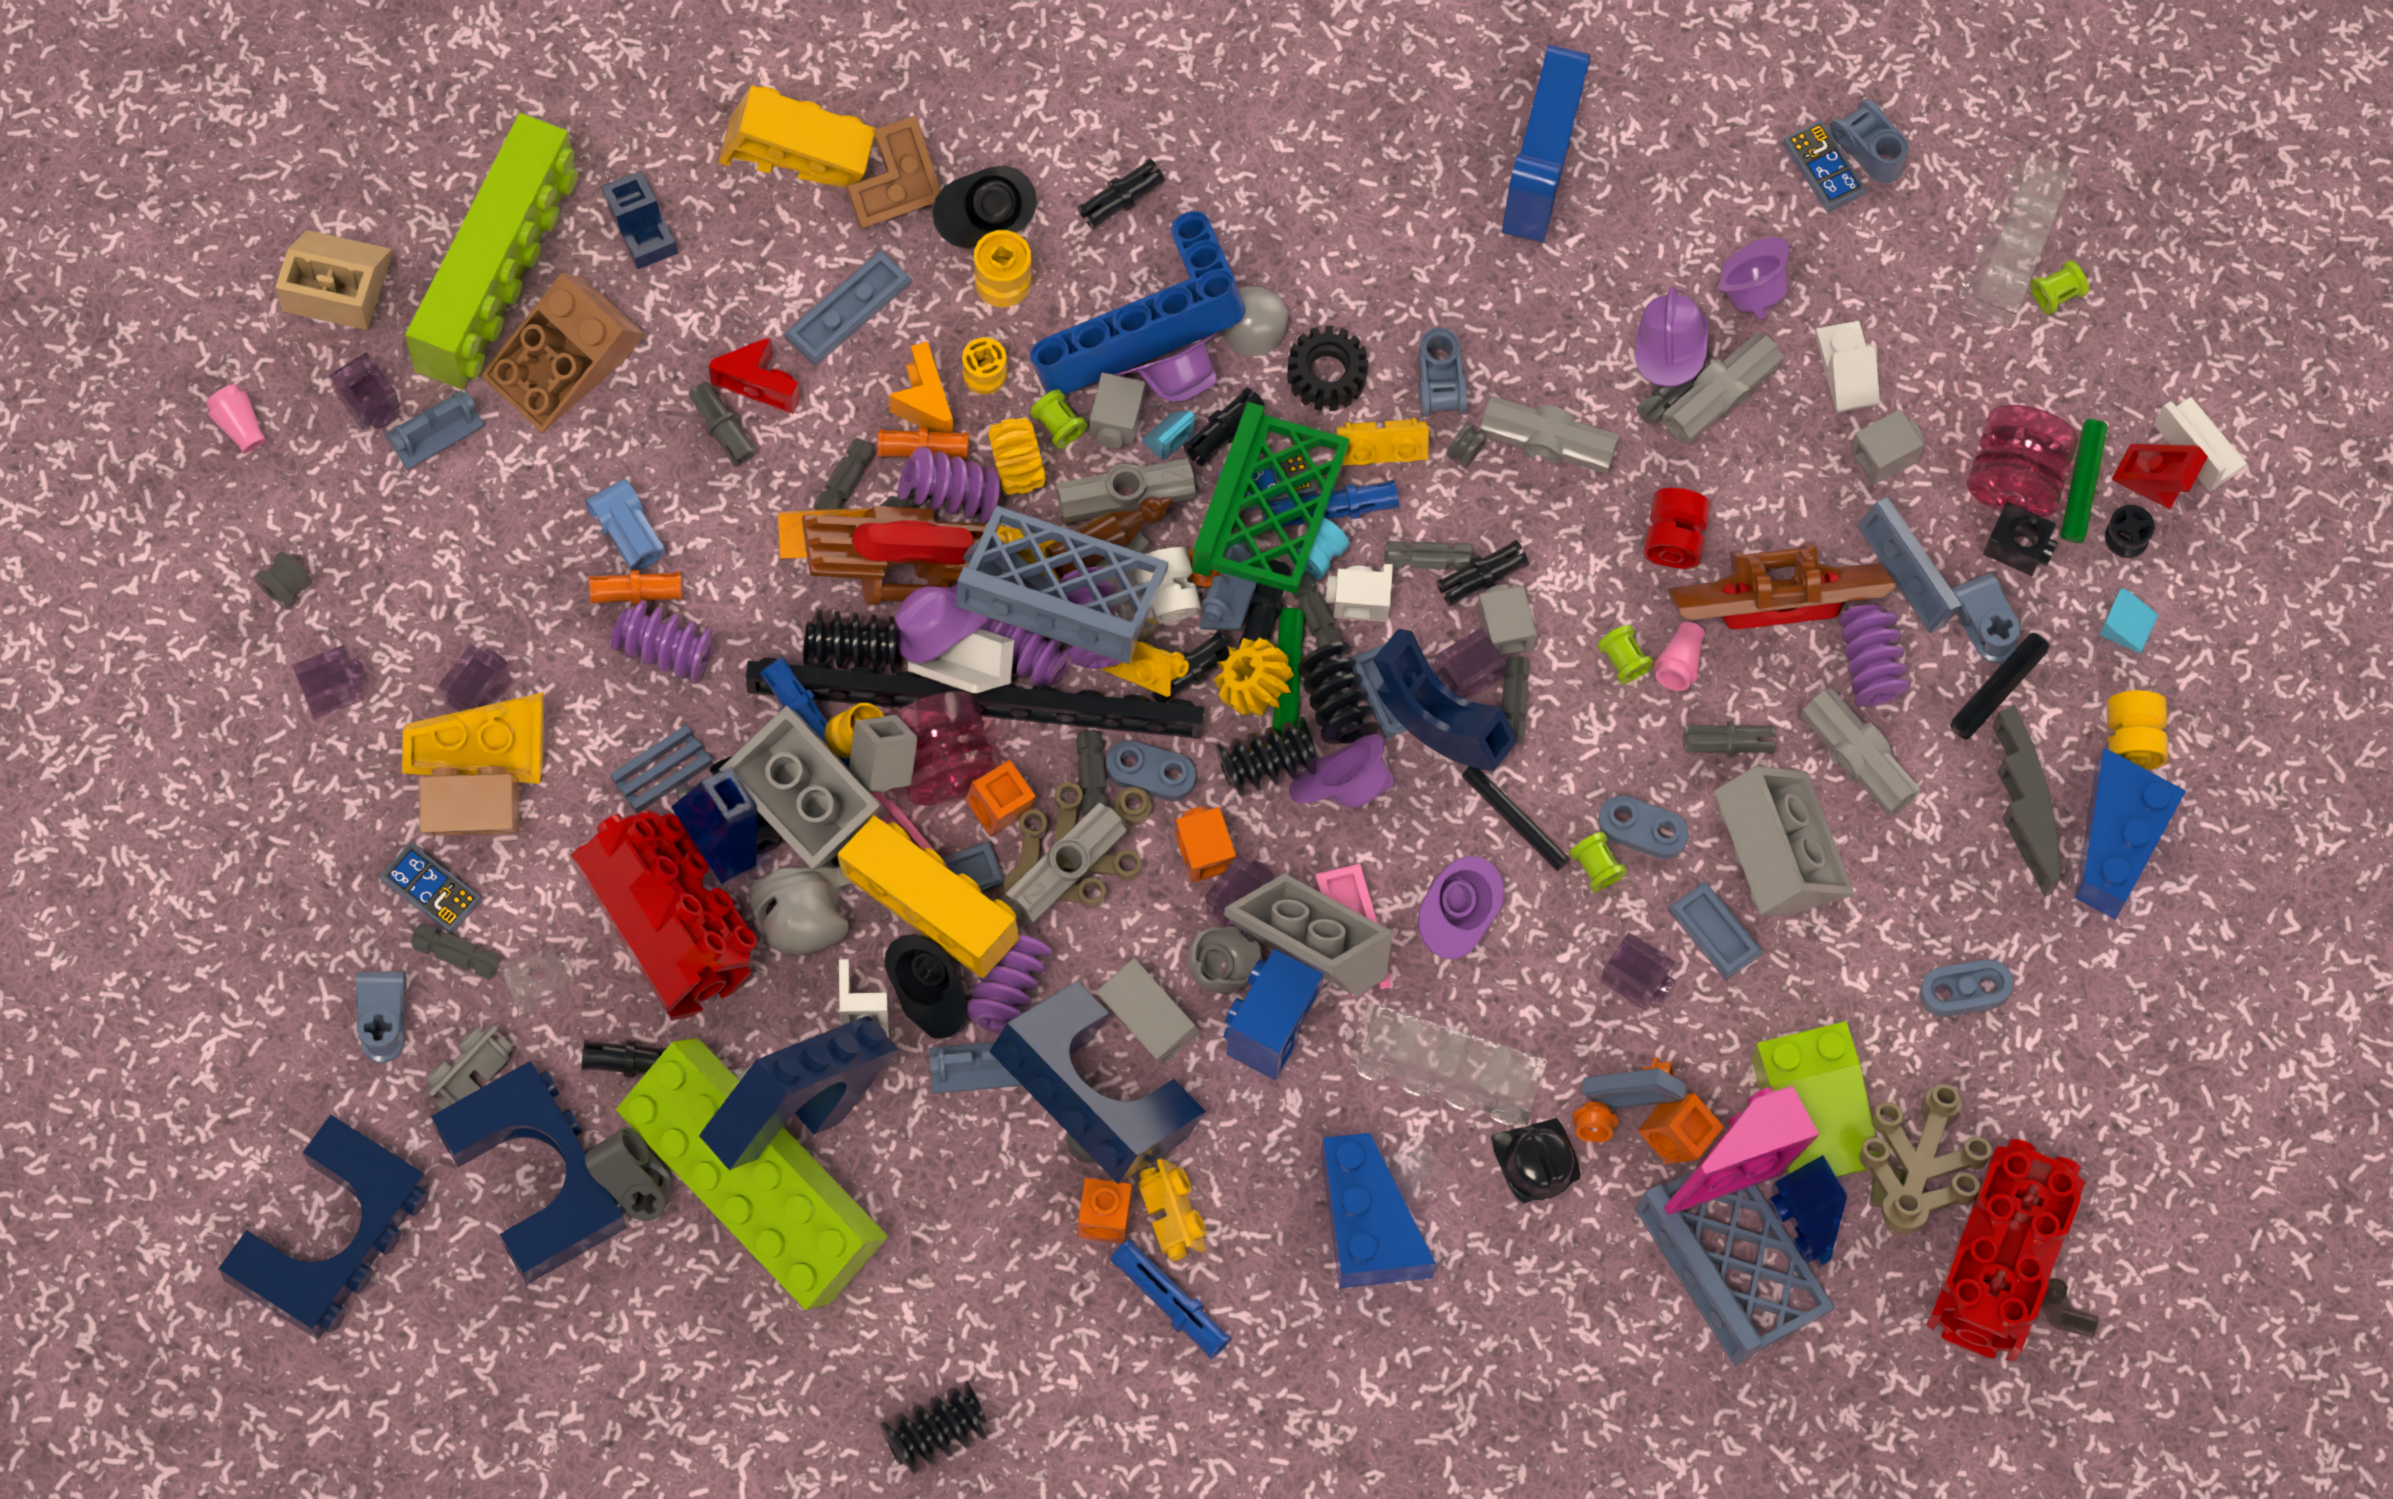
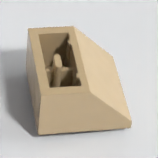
M306 230L288 248L275 286L282 311L368 330L393 254L392 249Z

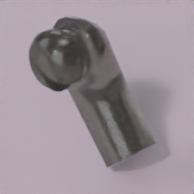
M2049 1278V1286L2041 1309L2050 1325L2058 1330L2094 1338L2098 1327L2099 1315L2073 1309L2067 1297L2068 1286L2066 1283L2058 1278Z

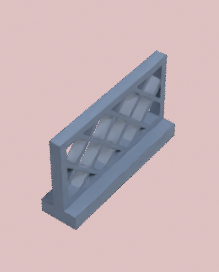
M996 505L968 567H963L957 580L956 607L1129 664L1136 650L1137 638L1167 573L1168 562ZM1001 523L1020 529L1023 538L1002 544L997 531ZM1054 540L1063 543L1067 552L1046 559L1038 544ZM1030 548L1037 562L1016 569L1009 554ZM1097 554L1105 557L1110 566L1089 573L1081 558ZM1000 558L1008 573L994 577L979 572L982 564ZM1073 562L1080 577L1059 584L1052 569ZM1136 568L1153 573L1149 582L1133 588L1125 575V572ZM1043 572L1051 586L1044 590L1036 591L1025 587L1022 579ZM1116 576L1124 591L1102 598L1095 583ZM1087 587L1094 602L1081 606L1069 602L1065 594ZM1143 596L1142 601L1140 602L1138 597ZM1130 601L1136 614L1133 621L1130 622L1112 616L1108 608Z
M1690 1172L1663 1187L1659 1184L1646 1191L1634 1209L1734 1367L1752 1358L1760 1350L1830 1313L1835 1307L1756 1185L1739 1190L1735 1195L1728 1194L1714 1199L1715 1201L1733 1206L1729 1225L1704 1218L1707 1202L1699 1205L1697 1215L1680 1211L1668 1216L1664 1206L1692 1173ZM1743 1191L1745 1192L1749 1200L1742 1198ZM1740 1208L1758 1212L1763 1220L1760 1235L1736 1228ZM1702 1228L1726 1235L1722 1255L1704 1249L1699 1241ZM1769 1231H1770V1233L1772 1234V1236L1774 1237V1239L1768 1237V1232H1769ZM1733 1238L1758 1245L1754 1265L1729 1257ZM1765 1247L1783 1251L1789 1260L1786 1274L1761 1267ZM1715 1264L1720 1265L1719 1271L1716 1268ZM1727 1268L1751 1275L1748 1294L1733 1291L1729 1288L1724 1280ZM1794 1270L1798 1274L1799 1278L1793 1277ZM1759 1277L1783 1284L1779 1304L1755 1297ZM1791 1287L1807 1290L1816 1302L1817 1307L1808 1312L1787 1307ZM1752 1308L1776 1314L1774 1330L1760 1336L1750 1321ZM1784 1317L1793 1319L1783 1325Z

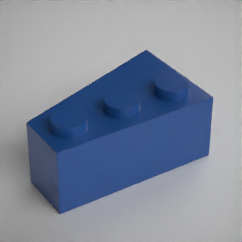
M2104 747L2094 768L2075 899L2116 920L2186 790Z
M1361 1133L1323 1138L1321 1159L1339 1289L1433 1278L1436 1262L1371 1134Z

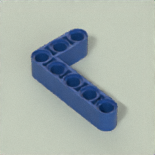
M1548 44L1521 153L1517 154L1512 171L1501 231L1503 234L1542 243L1545 242L1546 231L1550 222L1556 191L1559 186L1565 155L1569 146L1574 119L1591 56L1589 53Z
M1200 211L1183 213L1173 221L1171 226V234L1189 276L1188 280L1038 341L1032 347L1030 360L1046 393L1060 389L1064 395L1100 381L1102 373L1117 374L1239 323L1244 317L1245 305L1212 225L1204 213Z

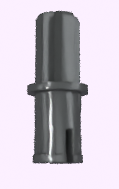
M703 382L690 391L689 396L709 425L707 434L710 437H715L734 467L741 465L754 457V454H757V448L738 423V414L727 410L710 383Z
M1728 721L1726 725H1688L1684 728L1683 746L1687 752L1727 753V757H1733L1734 753L1774 754L1776 742L1757 741L1756 739L1758 737H1776L1775 726L1735 725L1733 721Z

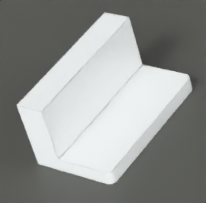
M2192 397L2178 406H2175L2171 401L2162 406L2154 426L2170 445H2195L2201 447L2208 458L2197 477L2209 492L2245 469L2247 465L2245 460Z
M979 628L934 660L923 663L908 661V671L971 693H979L1011 683L1014 640Z
M839 959L841 1026L868 1015L885 1030L889 1038L887 993H851L849 959Z

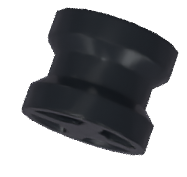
M2125 505L2118 508L2113 513L2104 533L2105 543L2109 550L2122 558H2134L2141 555L2146 550L2155 530L2151 514L2137 505ZM2124 532L2125 534L2129 535L2131 537V540H2129V538H2126L2123 535H2120V533Z

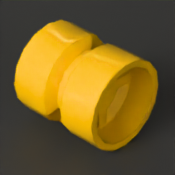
M1009 230L993 231L981 238L974 249L975 288L979 297L986 303L996 307H1010L1020 303L1028 295L1031 288V250L1027 241L1017 233Z
M2141 690L2125 691L2111 696L2107 701V726L2115 734L2108 737V750L2146 770H2153L2166 765L2168 762V736L2162 731L2167 726V700L2165 696L2156 692Z

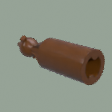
M1170 496L1162 498L1146 497L1140 502L1138 510L1106 512L1075 531L1128 548L1143 523L1154 524L1162 520L1165 510L1173 501ZM1057 541L1045 548L1047 558L1067 552L1063 543ZM1092 554L1081 558L1085 567L1088 568L1095 567L1105 561L1106 558ZM1073 562L1053 568L1060 579L1073 570H1077Z

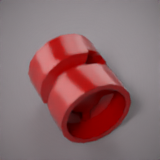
M1669 487L1656 491L1649 518L1652 525L1647 529L1643 548L1645 558L1657 565L1682 570L1693 569L1699 566L1705 541L1702 533L1706 531L1711 509L1709 499L1698 492L1685 488Z

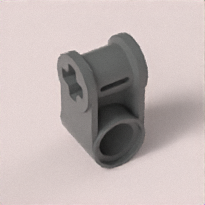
M623 1127L587 1151L585 1163L595 1181L610 1192L630 1216L641 1221H651L663 1213L666 1205L665 1195L670 1191L673 1182L672 1173L652 1153L633 1129Z

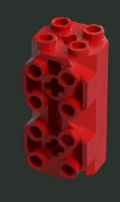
M644 810L625 819L620 814H615L603 820L597 826L598 834L588 843L577 848L571 854V858L577 867L578 873L671 1021L693 1017L700 1013L703 1009L699 1002L705 1001L719 993L722 999L734 993L752 975L748 966H750L751 951L757 945V938L747 927L727 892L720 888H713L709 891L702 887L703 876L709 871V862L700 853L691 839L683 821L671 813H667L662 817L651 810Z
M2010 1139L2007 1147L1996 1146L1980 1183V1189L1973 1201L1926 1323L1930 1329L1934 1331L1937 1324L1944 1328L1941 1335L1942 1339L1986 1358L1995 1359L1997 1351L2008 1352L2006 1361L2017 1360L2023 1350L2030 1328L2037 1318L2049 1286L2048 1281L2081 1201L2080 1196L2086 1182L2078 1176L2081 1170L2080 1165L2065 1157L2058 1156L2053 1159L2038 1153L2032 1144L2021 1139Z

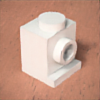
M1384 564L1383 572H1375L1366 566H1351L1347 569H1338L1337 576H1328L1326 603H1334L1333 618L1388 622L1393 565Z

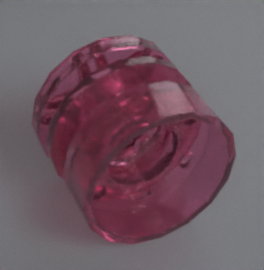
M2005 405L1991 410L1979 442L1981 450L1976 453L1972 464L1973 467L1966 485L1970 494L1982 504L1998 510H2003L2006 502H2010L2041 517H2047L2055 513L2066 482L2064 473L2069 470L2078 442L2075 429L2056 415L2031 406Z
M954 691L929 696L913 702L893 714L898 715L917 736L911 785L905 786L909 801L915 805L932 806L966 796L972 782L999 766L996 756L992 754L990 739L981 735L984 731V722L976 699L968 692Z

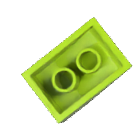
M1847 1021L1756 1043L1751 1056V1062L1760 1090L1772 1087L1775 1092L1793 1086L1819 1133L1818 1137L1786 1170L1791 1189L1870 1170L1861 1164L1859 1153L1867 1139L1876 1137L1861 1065ZM1868 1151L1872 1156L1880 1157L1879 1153Z

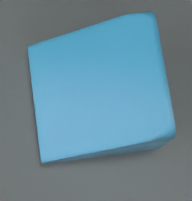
M1191 411L1172 412L1141 440L1161 460H1166L1194 435L1195 415Z
M2121 588L2099 635L2141 654L2159 614L2131 592Z

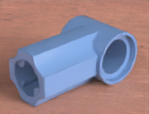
M624 478L585 499V504L591 517L597 516L603 528L600 531L603 535H609L630 570H643L656 563L665 555V548L643 515L644 509L627 479Z

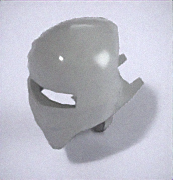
M830 860L816 870H812L809 866L782 868L766 875L762 879H752L747 883L752 911L763 925L762 929L768 944L781 954L804 956L823 951L836 944L848 931L847 919L836 908L838 904L836 892L838 888L852 882L842 875L840 864L834 865ZM775 899L777 903L776 906L768 907V905Z

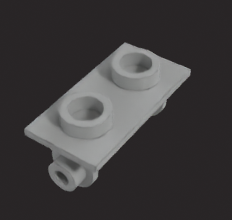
M495 1025L485 1027L483 1031L475 1027L457 1045L462 1051L460 1055L450 1065L445 1060L442 1061L425 1078V1081L430 1086L421 1095L426 1098L433 1097L436 1094L440 1099L435 1103V1106L440 1111L480 1089L469 1077L473 1071L485 1082H488L510 1060L508 1054L513 1050V1047L501 1036L496 1041L490 1037L498 1029Z

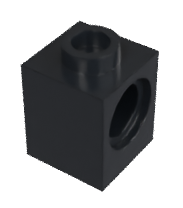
M2006 502L1983 555L2033 576L2038 563L2047 567L2058 542L2050 539L2056 523L2010 502ZM2014 537H2025L2031 541L2033 546H2021L2014 540Z

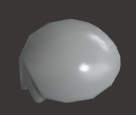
M1245 286L1239 289L1245 305L1244 317L1234 326L1222 330L1221 334L1233 351L1248 357L1264 356L1280 346L1284 340L1288 323L1287 307L1278 293L1262 286Z
M1211 926L1194 937L1187 951V961L1194 980L1209 992L1226 995L1248 986L1247 980L1253 967L1259 959L1262 960L1259 942L1247 940L1237 926L1223 928ZM1223 959H1224L1225 964H1226V969H1225L1224 973L1222 974V962H1223Z

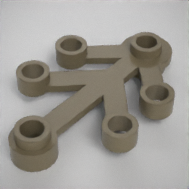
M1064 782L1055 791V804L1058 808L1055 843L1060 841L1075 826L1076 811L1082 804V790L1073 782ZM1125 788L1117 795L1113 811L1122 819L1123 825H1141L1147 821L1151 814V798L1141 788ZM1070 791L1077 796V800L1073 803H1065L1061 800L1060 796L1062 793ZM1129 798H1137L1141 801L1142 806L1137 810H1131L1126 807L1125 802ZM1027 810L1020 817L1019 830L1023 836L1020 866L1007 874L1004 880V894L1038 862L1039 839L1045 835L1047 830L1046 816L1039 810ZM1029 819H1036L1042 826L1036 831H1030L1024 824ZM1122 850L1116 856L1102 855L1086 872L1116 875L1121 880L1131 881L1140 874L1142 862L1140 856L1135 851ZM1062 855L1056 856V864L1062 871H1074L1073 863L1069 858ZM1124 859H1129L1135 863L1136 868L1132 871H1124L1119 867V863ZM1089 877L1084 879L1080 885H1072L1056 901L1081 903L1086 908L1094 909L1103 904L1106 896V887L1100 879ZM1088 887H1095L1100 891V896L1096 899H1089L1085 897L1083 891Z
M1940 1084L1930 1088L1926 1093L1921 1105V1113L1927 1121L1916 1150L1900 1126L1903 1112L1896 1104L1891 1102L1879 1104L1872 1117L1874 1129L1883 1134L1888 1144L1880 1138L1867 1139L1860 1150L1859 1160L1865 1168L1870 1169L1886 1197L1882 1202L1881 1212L1885 1224L1896 1233L1911 1234L1921 1229L1925 1225L1930 1212L1954 1204H1971L1980 1189L1979 1181L1974 1175L1960 1172L1953 1177L1949 1187L1921 1194L1925 1182L1967 1168L1981 1169L1986 1166L1992 1154L1990 1143L1984 1138L1975 1136L1968 1138L1961 1150L1934 1158L1945 1126H1950L1956 1121L1962 1108V1100L1958 1091L1950 1085ZM1938 1098L1948 1101L1949 1104L1941 1102ZM1881 1115L1891 1117L1893 1122L1884 1120ZM1890 1147L1907 1174L1904 1186H1902L1887 1163L1890 1156ZM1970 1150H1977L1982 1156H1976ZM1868 1151H1875L1881 1157H1874ZM1958 1185L1967 1187L1970 1192L1960 1190ZM1902 1207H1906V1208H1908V1209L1911 1210V1211H1907V1210L1903 1209Z

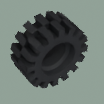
M1326 325L1325 333L1320 334L1318 327L1310 329V337L1303 333L1298 337L1297 345L1293 343L1290 349V356H1288L1287 380L1288 384L1292 385L1291 391L1294 396L1300 395L1301 403L1307 406L1309 402L1315 403L1314 410L1322 411V406L1326 405L1329 406L1330 411H1337L1338 404L1342 403L1344 408L1351 405L1353 397L1358 399L1362 394V388L1365 387L1368 372L1367 352L1364 346L1359 348L1360 340L1355 335L1350 340L1347 338L1348 330L1341 328L1337 335L1333 334V326ZM1331 356L1343 364L1345 372L1337 381L1324 382L1313 376L1310 370L1311 364L1320 357Z

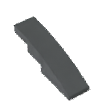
M2014 705L2000 711L1992 726L2008 755L2004 757L1997 773L2013 801L2008 805L2002 819L2044 897L2053 894L2060 881L2058 836L2049 789L2035 746Z

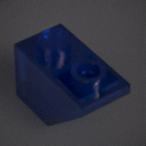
M732 767L702 780L671 806L721 884L744 874L756 866L757 805Z
M1824 1155L1774 1182L1771 1186L1774 1195L1769 1198L1770 1204L1780 1221L1784 1223L1789 1220L1795 1229L1798 1237L1793 1239V1243L1804 1262L1808 1264L1814 1261L1818 1270L1826 1266L1831 1260L1847 1200V1194Z

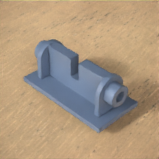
M461 390L405 423L396 426L391 431L385 433L384 436L405 468L409 470L481 429L485 424L475 411L476 405L468 392L463 393Z
M1243 541L1227 548L1224 558L1241 563L1252 558L1253 555L1246 549L1247 545ZM1220 572L1222 576H1214L1207 598L1202 601L1203 617L1199 628L1205 630H1240L1257 583Z
M995 1042L929 1048L932 1094L1018 1087L1022 1085L989 1052Z

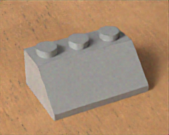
M787 705L719 769L812 870H816L838 856L839 851L873 815L882 820L890 812L872 792L866 789L846 764L800 715Z
M1754 766L1714 790L1719 804L1720 818L1729 830L1735 846L1734 854L1736 860L1743 867L1751 888V900L1758 908L1760 915L1784 917L1855 895L1807 771Z
M1285 873L1225 907L1224 916L1249 937L1266 945L1272 951L1276 949L1324 974L1323 978L1336 984L1346 992L1358 996L1386 979L1393 932Z

